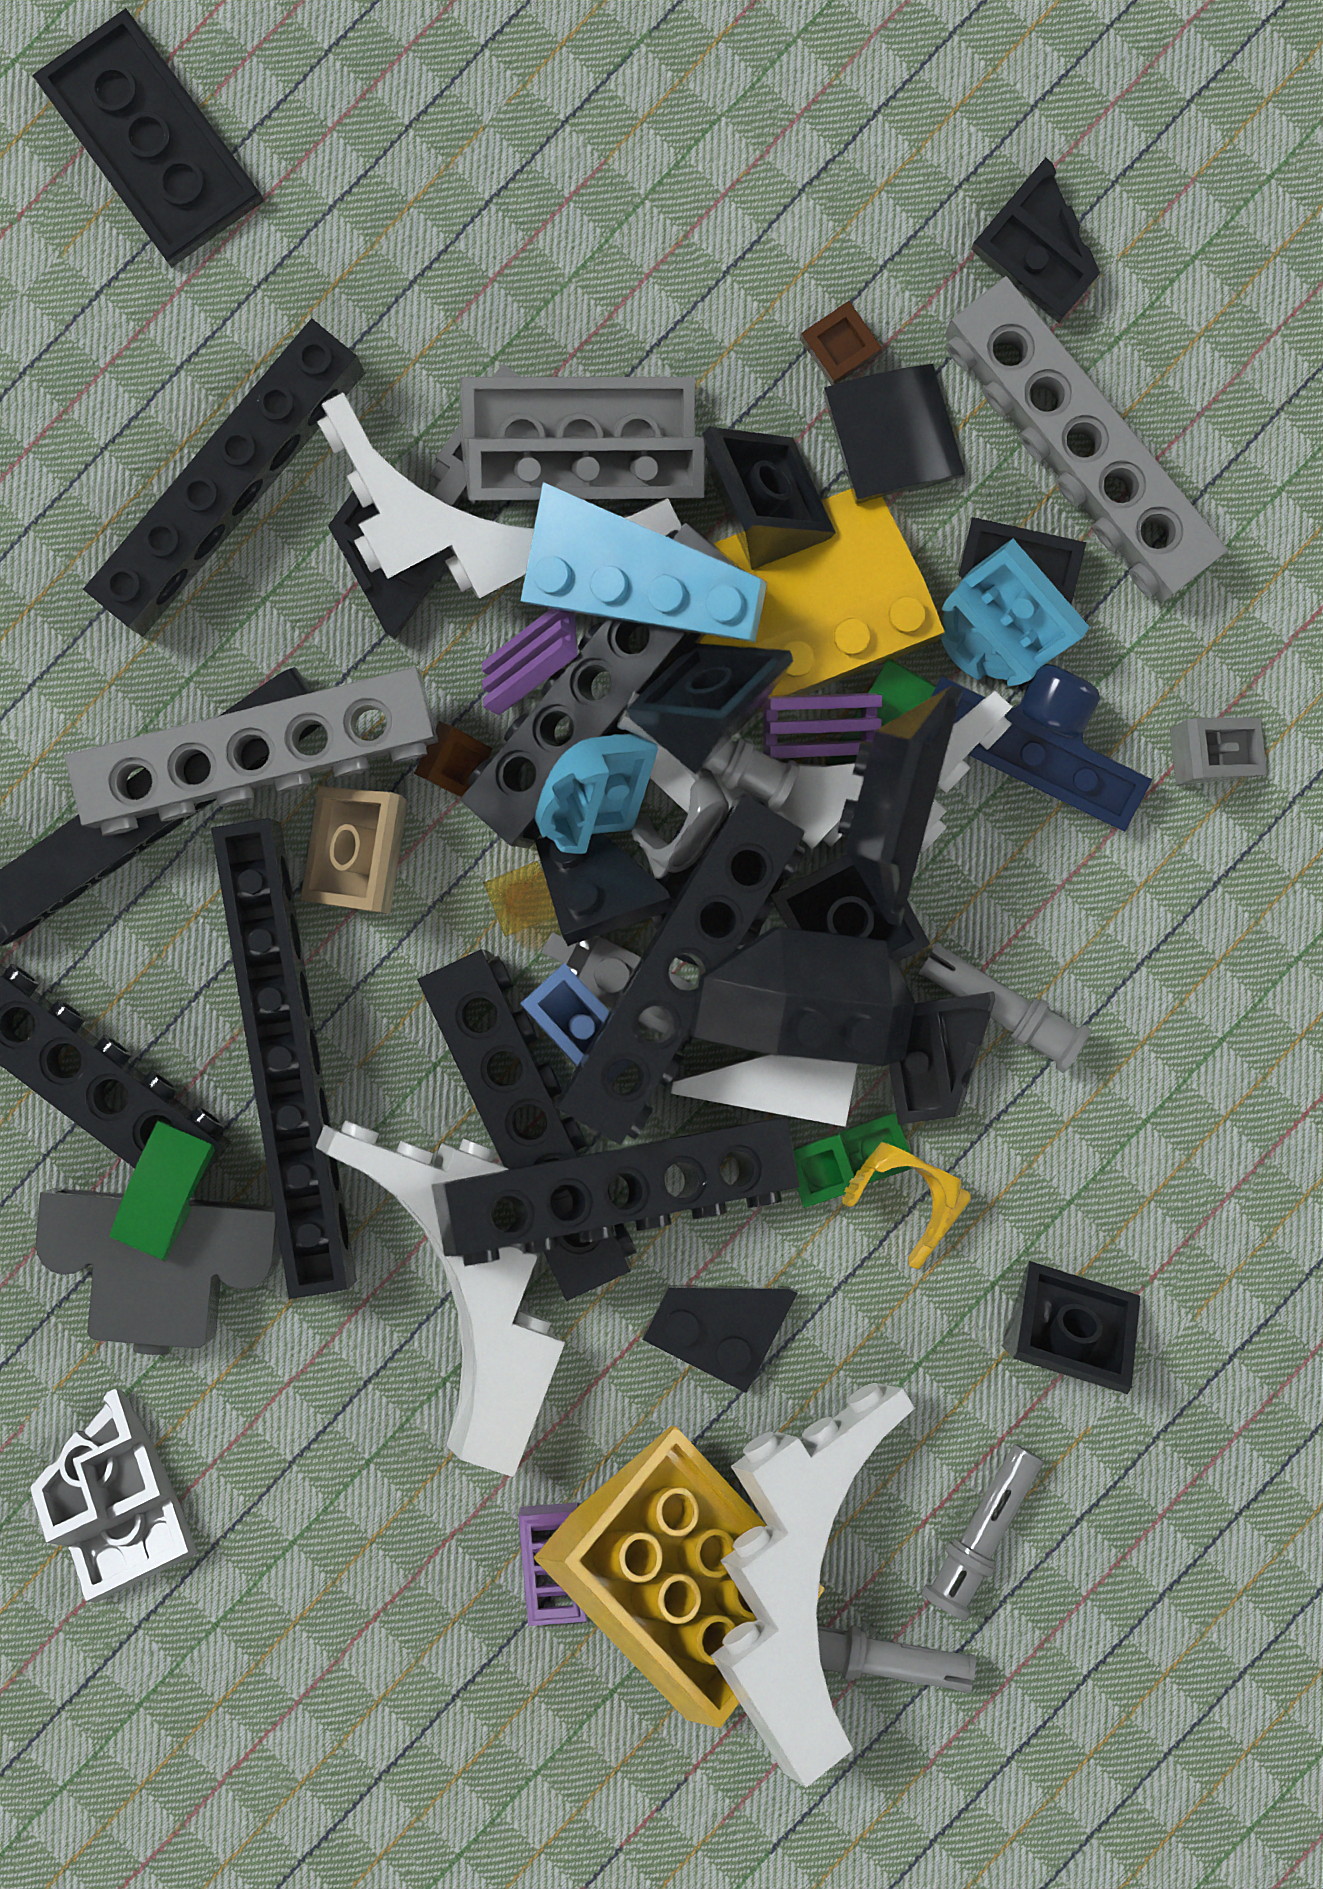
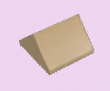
M318 786L300 900L390 914L408 800L400 794L391 792Z

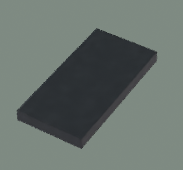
M126 8L32 75L171 268L264 202L261 193Z

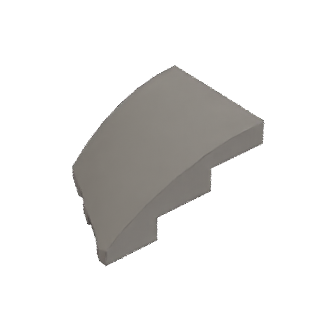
M117 1388L109 1391L102 1400L106 1403L83 1431H76L63 1446L58 1460L52 1465H48L30 1487L46 1543L69 1547L85 1601L93 1603L106 1599L198 1554L187 1521L164 1466L123 1390Z

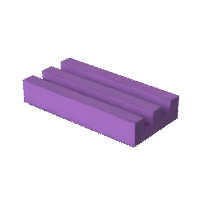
M550 608L482 662V672L488 675L482 680L483 690L489 692L483 698L484 708L497 715L504 713L578 656L575 612Z
M859 693L769 696L763 704V753L772 758L857 755L861 740L873 742L875 731L881 728V718H877V707H882V695ZM862 708V718L777 721L778 710ZM861 731V740L777 743V734Z

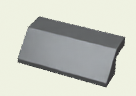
M460 377V430L468 500H540L543 482L580 499L704 498L705 443L703 437L695 436V377Z

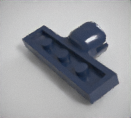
M1044 664L1036 671L1020 702L1005 714L1004 717L1012 724L988 750L978 743L968 754L1124 832L1128 828L1152 782L1150 777L1087 747L1083 743V732L1100 701L1099 690L1092 683L1056 665ZM941 675L931 697L950 686L963 689L954 721L955 724L986 697Z

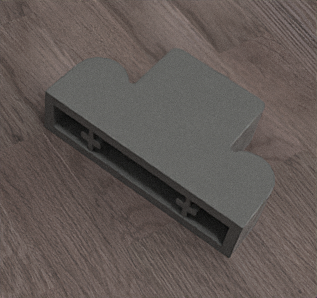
M52 1188L40 1192L36 1251L41 1263L51 1272L61 1275L74 1274L92 1265L88 1335L93 1340L134 1343L133 1352L164 1355L169 1353V1346L194 1349L203 1347L216 1335L221 1281L235 1289H251L270 1277L279 1265L281 1249L273 1206L190 1199L188 1204L192 1209L166 1261L163 1262L109 1237L125 1193Z

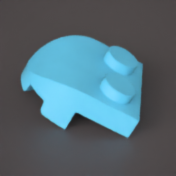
M1011 539L971 569L946 599L941 609L944 611L945 633L942 635L941 640L953 662L966 674L977 680H981L984 676L1007 680L1008 686L1022 684L1032 679L1041 666L1082 639L1090 628L1014 539Z
M615 734L588 738L569 748L551 770L539 799L535 820L542 837L547 836L554 840L557 848L562 852L581 854L586 853L591 834L632 830L635 826L658 752L657 745L636 734Z

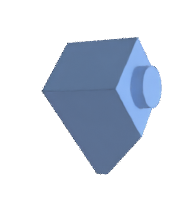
M565 963L520 1003L576 1067L609 1013L606 1007ZM620 1059L614 1062L608 1070V1084L633 1062L629 1059Z

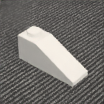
M765 1053L673 1079L671 1094L846 1127L857 1063Z

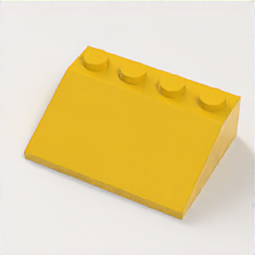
M848 489L821 500L836 533L827 541L753 570L748 563L736 534L713 543L744 571L767 582L755 643L705 635L699 643L790 650L794 661L770 696L805 695L881 665L887 659H896L936 643L945 633L924 578L883 497L855 504L852 491ZM763 706L755 714L763 712Z
M670 1426L571 1512L533 1559L687 1721L717 1728L722 1727L739 1704V1701L714 1663L711 1655L724 1646L723 1639L732 1629L745 1622H755L757 1618L721 1560L735 1550L733 1544L743 1533L758 1526L765 1527L767 1525L676 1426ZM819 1583L818 1599H819V1597L822 1595V1593L826 1590L820 1583Z

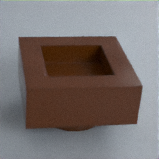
M847 301L803 331L800 336V341L831 385L839 383L880 355L882 347L850 301Z
M439 721L435 729L438 743L427 745V755L421 757L414 774L462 798L470 788L467 784L470 775L478 765L489 758L493 748L455 727Z

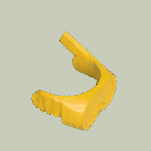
M881 1142L862 1165L861 1169L857 1171L856 1176L849 1181L850 1185L844 1190L846 1194L845 1197L842 1196V1203L848 1207H853L875 1170L883 1173L886 1170L900 1166H910L916 1170L928 1184L932 1196L931 1219L925 1233L908 1256L909 1266L920 1269L971 1200V1194L961 1188L962 1181L957 1177L925 1163L902 1149Z

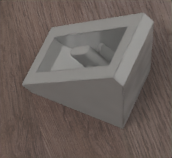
M1193 718L1170 728L1176 786L1267 775L1261 718Z

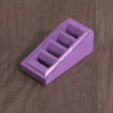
M578 1502L525 1506L519 1509L520 1544L528 1626L586 1622L587 1620L585 1612L574 1601L572 1606L539 1608V1597L568 1594L557 1583L538 1585L537 1575H546L548 1573L533 1559L535 1553H538L548 1541H534L533 1531L558 1529L570 1513L578 1507Z

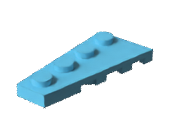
M543 482L521 596L522 602L564 611L752 643L756 642L767 582Z

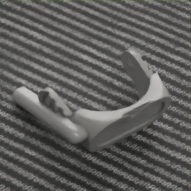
M681 763L696 782L690 788V805L686 821L678 836L670 844L664 842L657 835L649 815L641 812L638 813L631 835L644 848L653 874L657 879L664 878L668 872L675 873L685 870L695 863L729 812V803L713 773L704 767L695 775Z

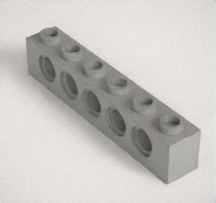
M1007 276L951 319L944 336L949 340L946 343V348L952 359L962 370L967 372L972 369L985 385L982 392L989 405L1000 416L1004 417L1008 414L1022 431L1019 434V439L1024 448L1038 462H1041L1043 459L1047 461L1059 476L1055 482L1062 495L1073 506L1078 507L1081 504L1095 521L1092 529L1097 538L1109 551L1115 552L1119 550L1132 566L1129 570V575L1143 594L1150 598L1155 595L1163 603L1228 551L1223 542ZM1001 343L1014 346L1020 354L1021 363L1014 366L1001 364L993 354V346ZM1036 388L1049 390L1057 400V409L1050 412L1037 409L1030 400V391ZM1081 433L1087 436L1093 444V455L1090 457H1079L1073 454L1067 445V435ZM1107 478H1118L1125 482L1130 492L1129 501L1117 503L1109 499L1104 491V480ZM1143 523H1155L1163 529L1166 535L1164 548L1155 549L1143 541L1141 537V526Z
M416 667L66 754L64 757L81 825L94 829L101 827L102 835L108 836L138 828L136 818L159 813L161 821L175 820L196 813L194 804L217 798L219 807L243 803L254 799L252 789L275 784L277 792L302 788L312 784L311 774L333 769L335 778L358 774L370 769L368 760L390 754L393 763L417 759L426 756V745L438 743V738L422 674ZM369 710L383 712L386 718V728L383 734L372 741L361 740L356 732L358 718ZM310 725H323L328 734L325 748L316 755H304L299 748L301 732ZM264 739L269 747L267 762L257 770H247L241 760L244 746L251 740ZM205 753L211 764L210 774L202 783L190 785L184 776L185 763L191 756ZM146 768L152 777V787L145 797L134 800L128 794L126 787L127 779L136 769Z

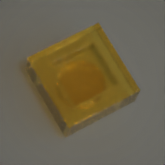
M538 861L483 882L505 937L556 917L548 885Z

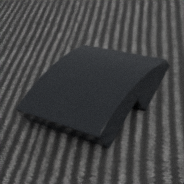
M933 364L896 369L824 387V399L855 504L906 489L910 493L965 476L964 467Z

